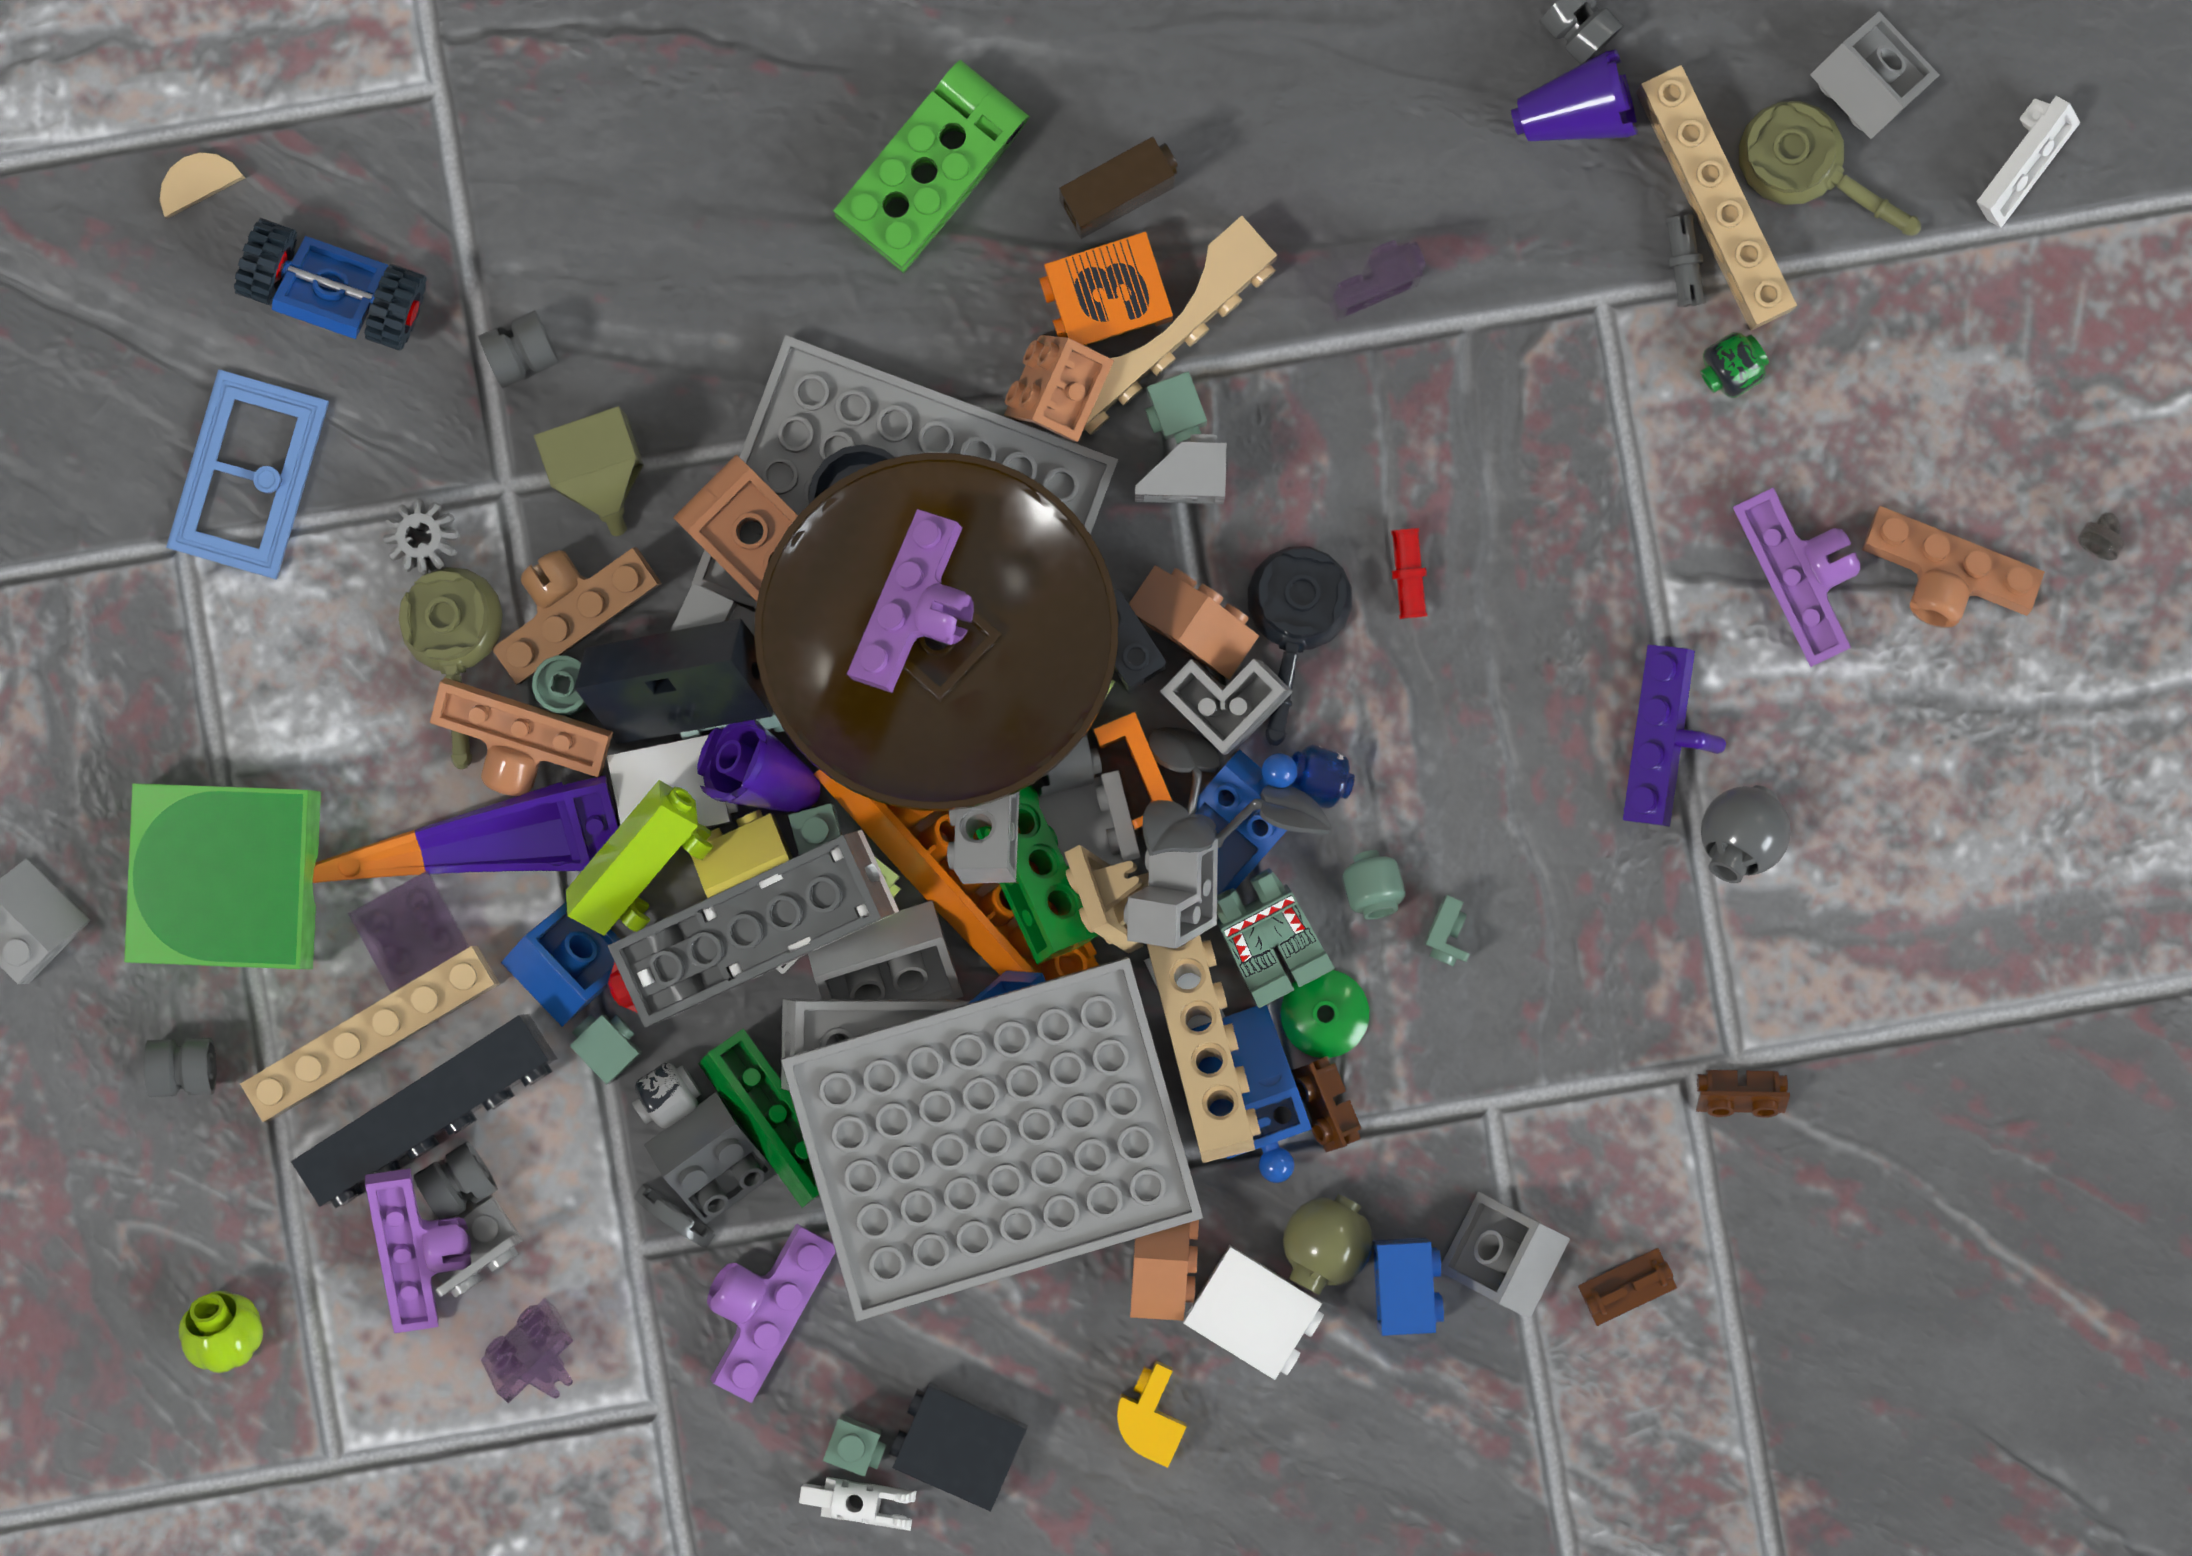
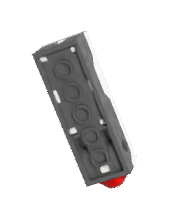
M859 830L842 835L608 945L615 961L608 979L609 989L619 1006L638 1013L644 1027H648L899 912L867 839L863 831Z

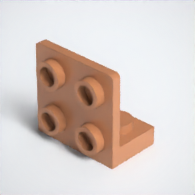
M1040 335L1037 341H1032L1028 346L1023 358V364L1026 365L1019 381H1015L1007 392L1005 404L1008 406L1004 416L1013 420L1036 423L1071 441L1078 442L1114 360L1070 338Z

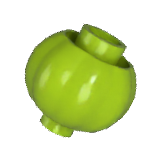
M215 1291L196 1299L190 1305L189 1310L183 1315L179 1324V1339L182 1351L192 1365L201 1369H208L214 1373H224L243 1366L251 1359L253 1353L262 1342L263 1327L260 1322L259 1312L250 1299L228 1291Z

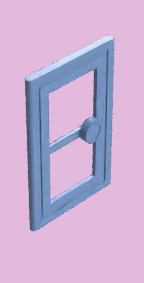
M218 369L166 548L277 580L329 401ZM235 400L298 417L281 476L276 469L270 466L260 467L254 472L217 461ZM214 470L253 480L255 487L263 493H273L276 491L259 549L196 531Z

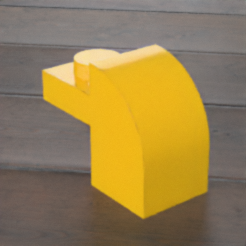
M1156 1360L1152 1369L1143 1367L1133 1391L1140 1394L1138 1401L1121 1393L1117 1408V1420L1121 1435L1131 1449L1139 1455L1168 1468L1187 1426L1185 1422L1156 1409L1173 1372L1172 1367Z

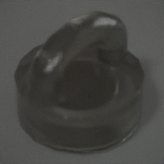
M2112 512L2103 513L2096 523L2087 522L2078 536L2079 544L2087 552L2108 561L2116 560L2125 545L2124 540L2119 536V520Z

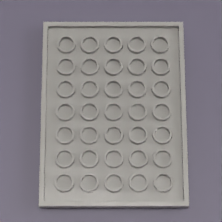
M787 335L784 337L740 454V458L797 515L809 505L808 494L814 473L825 458L844 447L864 444L885 449L894 457L920 453H956L976 456L1015 469L1043 485L1078 517L1090 535L1118 463V459ZM758 522L745 524L740 531L741 541L745 544L757 543L762 538L763 526ZM704 549L692 583L756 609L757 601ZM925 637L926 645L933 650H942L949 645Z
M1128 957L780 1059L856 1322L1203 1218L1131 961Z

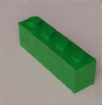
M743 1028L708 1052L698 1065L798 1204L803 1208L819 1197V1192L792 1098L788 1090L781 1089L780 1078Z

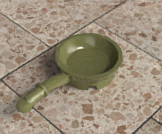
M1803 101L1777 102L1760 110L1746 125L1739 143V166L1748 185L1763 198L1782 205L1805 204L1822 196L1827 190H1832L1836 186L1852 200L1874 213L1875 218H1881L1900 229L1902 234L1914 236L1921 230V223L1916 216L1907 214L1889 203L1888 199L1885 198L1883 200L1847 175H1843L1844 139L1836 122L1820 107Z
M446 567L442 570H436L423 575L414 582L415 584L409 592L405 593L401 600L398 619L404 644L414 658L431 669L446 674L445 678L462 683L460 673L466 672L467 668L474 667L492 651L501 633L503 613L497 593L485 578L469 569ZM451 730L452 763L458 769H466L472 761L470 738L468 735Z

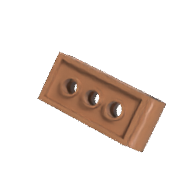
M735 455L673 518L757 601L764 573L773 552L798 515L739 456ZM749 522H758L763 526L762 538L754 544H745L740 539L742 527Z

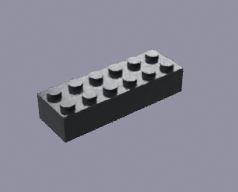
M530 1014L518 1015L293 1159L291 1163L319 1207L331 1203L335 1209L344 1206L364 1193L360 1185L365 1183V1175L402 1169L398 1162L407 1155L413 1160L426 1154L440 1144L436 1136L444 1131L450 1136L465 1129L477 1121L474 1112L483 1106L489 1111L504 1104L515 1096L511 1088L522 1082L526 1087L540 1081L553 1072L549 1064L558 1058Z

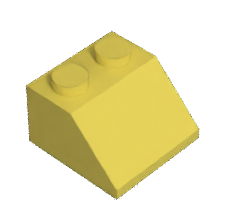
M757 810L737 819L736 822L739 828L723 835L720 828L712 830L710 837L706 841L711 843L713 848L704 859L700 860L691 855L707 898L793 859L773 814L770 813L763 816L761 810Z

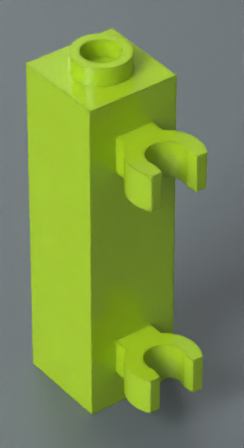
M658 780L566 889L567 916L603 936L618 919L634 932L644 929L650 922V918L644 915L649 908V904L638 896L680 846H683L690 855L700 860H703L713 848V845L706 841L710 837L711 831L698 823L696 800L686 790L680 787L673 788Z

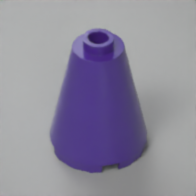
M1617 50L1605 51L1517 98L1518 108L1511 109L1517 135L1525 133L1528 141L1629 138L1630 136L1637 135L1638 130L1632 124L1636 123L1637 120L1626 74L1619 75L1616 65L1621 63Z
M756 719L728 724L723 729L715 727L701 749L697 764V774L703 776L705 787L701 785L700 787L706 795L714 800L798 813L810 809L817 802L820 795V781L814 776L815 772Z

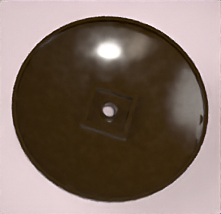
M920 453L883 460L859 469L822 492L798 515L776 546L765 570L755 612L754 639L761 681L771 708L789 738L813 765L849 790L874 801L920 811H949L972 808L1013 795L1045 776L1073 751L1096 719L1110 687L1118 650V614L1110 574L1098 547L1078 517L1056 495L1025 474L998 462L956 453ZM919 509L956 521L962 527L941 577V584L964 591L974 602V613L971 623L957 619L956 626L967 629L968 632L961 641L952 645L949 644L942 650L929 648L925 643V636L917 638L912 645L894 690L891 693L855 681L847 675V672L915 513Z

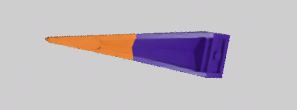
M606 775L564 785L562 782L552 784L521 796H516L318 861L314 867L313 883L466 872L582 871L619 828Z

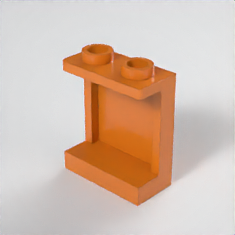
M1135 712L1093 729L1100 749L1125 739L1151 802L1157 800L1172 801ZM1143 816L1131 821L1134 831L1143 828Z

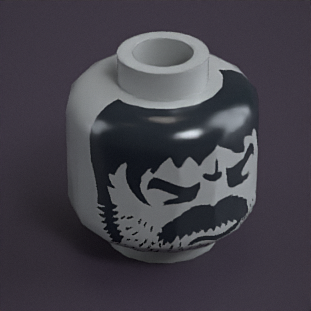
M666 1062L638 1079L635 1084V1090L639 1098L633 1101L632 1104L646 1125L654 1121L659 1127L666 1129L696 1109L698 1106L697 1097L701 1095V1091L684 1065L676 1067Z

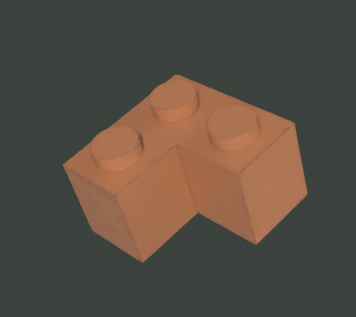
M1155 565L1130 601L1129 605L1138 619L1150 629L1174 642L1202 664L1230 680L1259 637L1258 634L1245 625L1249 617L1228 603L1224 608L1220 606L1224 598L1203 583L1198 589H1195L1194 587L1197 582L1179 569L1175 568L1170 574Z
M1199 1220L1135 1238L1130 1318L1184 1321L1185 1303H1194L1195 1276H1187V1274L1196 1273L1198 1246H1189V1239L1198 1240Z

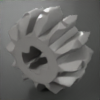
M421 499L414 500V514H411L405 505H399L397 507L398 512L404 519L398 522L394 518H387L386 524L391 528L397 529L396 534L383 536L384 543L398 544L397 547L389 552L388 557L390 560L395 561L405 556L401 569L406 572H410L417 561L418 571L421 575L428 574L429 560L439 570L444 569L445 563L439 556L443 551L453 557L457 553L456 549L446 545V540L460 538V532L457 530H444L455 520L454 516L448 513L438 518L441 512V505L437 502H433L430 505L426 514L425 504ZM425 526H429L430 530L426 531L428 535L432 536L429 544L420 543L417 548H414L413 544L417 543V541L411 538L413 531H423Z

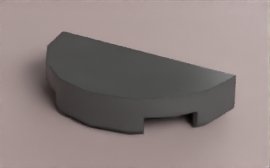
M642 1184L635 1194L634 1199L642 1207L694 1243L707 1248L714 1238L713 1230L647 1184Z

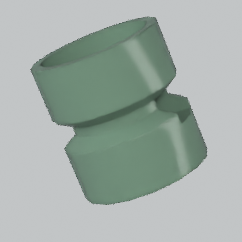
M556 655L546 659L537 667L533 676L532 689L536 700L544 708L559 715L572 716L583 712L588 707L574 689L581 662L569 656Z

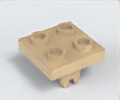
M1081 845L1064 852L1070 867L1066 870V876L1072 889L1080 896L1083 907L1079 909V913L1087 930L1091 933L1095 932L1103 937L1108 944H1114L1128 954L1143 947V943L1127 941L1124 908L1129 896L1149 885V873L1128 878V875L1137 869L1135 863L1126 861L1111 866Z

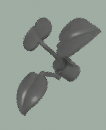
M1172 727L1155 728L1150 734L1147 742L1154 759L1170 770L1191 772L1193 777L1187 810L1180 804L1167 800L1153 801L1146 807L1142 825L1145 843L1150 856L1165 852L1190 853L1205 851L1212 847L1215 838L1218 839V848H1221L1225 838L1253 811L1260 809V816L1264 821L1278 828L1295 832L1331 834L1332 827L1328 818L1309 795L1291 786L1277 788L1270 785L1262 789L1261 799L1252 800L1222 831L1217 833L1215 830L1216 824L1212 819L1205 815L1195 814L1202 779L1201 771L1215 772L1220 765L1219 754L1215 747L1204 737L1186 729Z

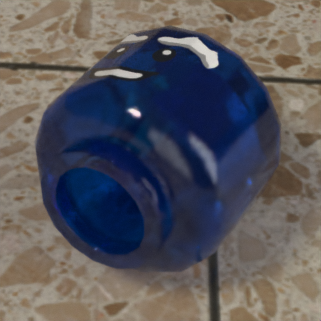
M1310 745L1305 747L1302 752L1296 751L1291 757L1297 766V776L1290 786L1305 792L1321 808L1329 809L1334 807L1341 798L1347 799L1351 794L1355 775L1350 773L1349 760L1345 755L1318 745Z

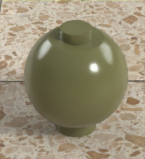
M1340 1194L1337 1195L1334 1201L1327 1197H1319L1301 1205L1288 1220L1284 1231V1251L1286 1258L1293 1267L1288 1279L1320 1295L1325 1285H1341L1355 1278L1368 1263L1373 1246L1369 1222L1365 1217L1358 1214L1362 1206Z

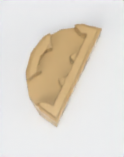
M200 152L183 157L169 169L161 184L160 203L164 217L168 219L245 179V177L235 164L218 154Z

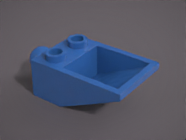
M1239 749L1200 793L1195 814L1205 815L1212 819L1216 824L1215 830L1219 833L1252 800L1261 799L1260 795L1265 786L1270 785L1277 788L1290 786L1297 776L1296 763L1290 756L1276 753L1270 755L1264 761L1261 768ZM1260 809L1253 811L1225 838L1222 847L1218 848L1217 895L1228 889H1236L1287 831L1264 821L1260 816Z
M1265 1005L1261 1008L1255 1006L1224 1017L1222 1021L1223 1025L1231 1023L1233 1025L1239 1050L1231 1051L1234 1067L1243 1066L1250 1092L1242 1094L1245 1110L1254 1108L1261 1134L1253 1136L1255 1149L1261 1148L1263 1152L1259 1160L1260 1173L1270 1182L1281 1183L1291 1177L1295 1163L1292 1155L1287 1150L1280 1148L1278 1141L1312 1130L1268 1006ZM1211 1022L1191 1030L1204 1031L1210 1026ZM1207 1057L1199 1063L1198 1069L1203 1073L1212 1074L1217 1072L1223 1063L1216 1057ZM1218 1099L1210 1105L1209 1110L1215 1116H1225L1232 1111L1234 1105L1229 1100ZM1280 1106L1287 1107L1291 1112V1118L1285 1124L1277 1123L1274 1119V1111ZM1241 1154L1229 1156V1157H1226V1158H1227V1159H1230V1158H1233V1157L1238 1156V1155H1241Z

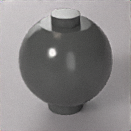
M1760 785L1736 787L1723 792L1708 806L1701 823L1702 843L1706 853L1712 859L1708 866L1709 870L1719 879L1729 883H1740L1744 875H1757L1775 866L1784 856L1790 842L1791 826L1785 808L1773 791Z

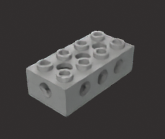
M783 999L782 1058L826 1046L827 1040L833 1034L837 1036L839 1042L966 1005L970 1001L958 999ZM782 1067L781 1089L789 1091Z

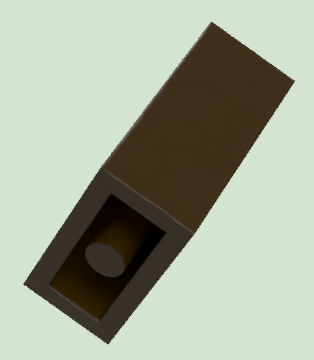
M1152 136L1059 188V199L1079 237L1082 239L1173 189L1178 164L1168 145L1164 143L1158 146L1155 138Z

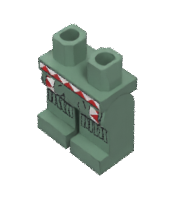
M1270 868L1250 879L1259 899L1243 906L1234 888L1217 895V915L1219 917L1217 925L1258 1008L1294 991L1273 947L1277 946L1293 979L1299 987L1335 969L1293 892L1287 884H1282Z

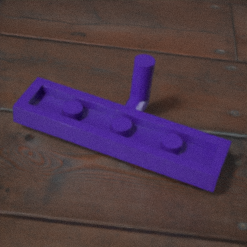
M1658 645L1647 646L1623 813L1624 821L1670 827L1681 747L1700 749L1715 754L1722 753L1725 750L1726 742L1724 738L1702 731L1684 729L1695 656L1694 650Z

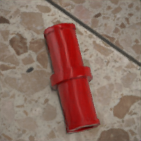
M1419 528L1391 530L1396 568L1391 573L1392 580L1397 579L1399 619L1428 616L1423 577L1427 576L1426 567L1422 568Z

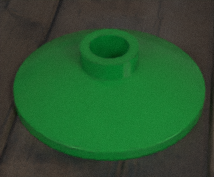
M1332 970L1301 987L1295 981L1292 983L1294 991L1284 995L1280 1015L1283 1030L1297 1049L1313 1057L1323 1058L1328 1056V1058L1347 1053L1360 1042L1368 1027L1369 1005L1365 993L1356 981L1342 972ZM1323 1005H1329L1334 1010L1333 1019L1327 1023L1321 1022L1317 1017V1011Z

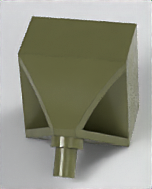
M618 406L534 435L551 487L566 498L597 514L601 521L606 522L611 535L620 536L624 534L627 526L622 516L625 511L623 505L644 464L628 417Z

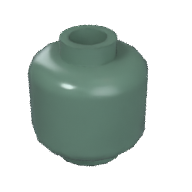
M1377 850L1365 851L1353 857L1354 863L1348 866L1342 875L1350 908L1355 913L1363 914L1364 918L1368 920L1383 918L1397 912L1398 904L1403 901L1406 892L1396 860L1392 857L1380 856Z

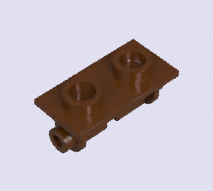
M1328 1056L1311 1062V1064L1293 1069L1292 1072L1301 1100L1306 1104L1312 1118L1311 1128L1313 1135L1323 1145L1325 1153L1343 1148L1347 1144L1360 1140L1361 1136L1358 1130L1362 1129L1351 1101L1347 1100L1335 1105L1333 1097L1346 1092L1335 1062L1331 1064Z
M1706 1070L1705 1074H1697V1092H1700L1696 1105V1112H1707L1710 1116L1727 1117L1734 1114V1112L1752 1113L1754 1116L1761 1118L1774 1117L1779 1113H1785L1790 1099V1092H1787V1075H1779V1072L1775 1070H1747L1746 1086H1738V1070Z
M1655 1248L1578 1285V1288L1596 1326H1599L1677 1289L1667 1261H1664L1659 1248Z

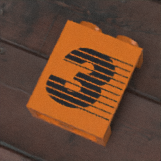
M1146 232L1044 264L1046 276L1039 278V282L1046 303L1055 301L1060 318L1052 320L1057 337L1070 338L1085 346L1153 323L1157 327L1173 321V313Z

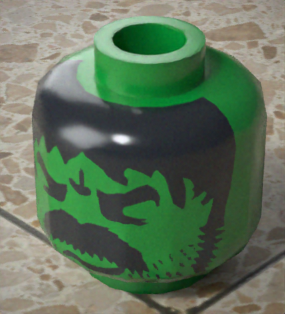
M1732 332L1704 350L1703 361L1706 367L1700 370V374L1713 393L1721 390L1726 396L1736 398L1765 379V366L1769 364V360L1763 348L1752 334L1745 337L1739 332Z

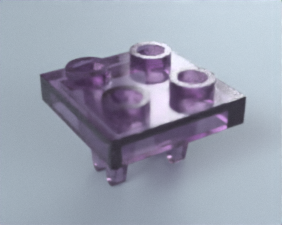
M425 871L348 913L390 992L412 982L470 947L429 871Z
M544 1298L538 1305H531L525 1309L519 1316L517 1325L505 1336L497 1337L489 1344L485 1350V1356L481 1358V1362L496 1393L507 1403L511 1402L528 1384L556 1399L560 1396V1392L555 1386L556 1382L561 1381L566 1386H570L573 1383L571 1376L564 1368L563 1360L559 1356L573 1342V1339L557 1308Z

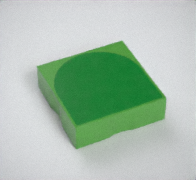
M132 783L124 962L313 969L316 905L313 895V873L319 847L321 792L300 789Z

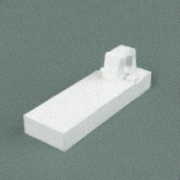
M2055 96L2050 104L2034 99L2020 117L2023 126L2029 130L2028 134L1977 200V204L1986 219L2002 228L2080 124L2071 104L2058 96Z

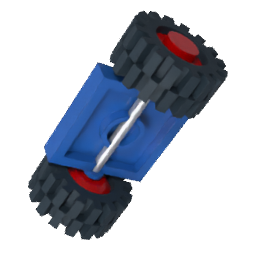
M260 218L255 223L253 231L248 236V243H245L242 250L244 252L243 256L239 259V269L235 275V294L271 306L272 304L273 311L353 339L357 338L366 320L365 339L398 351L404 348L405 343L409 340L410 332L414 329V322L420 313L419 308L423 303V294L426 290V275L394 264L388 265L307 236L304 237L294 256L295 251L293 250L297 244L296 230Z

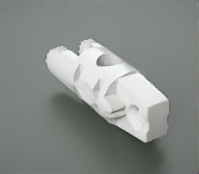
M826 1477L825 1486L803 1484L801 1486L799 1503L822 1507L821 1517L911 1531L912 1519L898 1514L879 1513L881 1498L894 1500L899 1503L915 1502L917 1491ZM851 1495H858L862 1498L863 1507L861 1509H856L851 1505Z

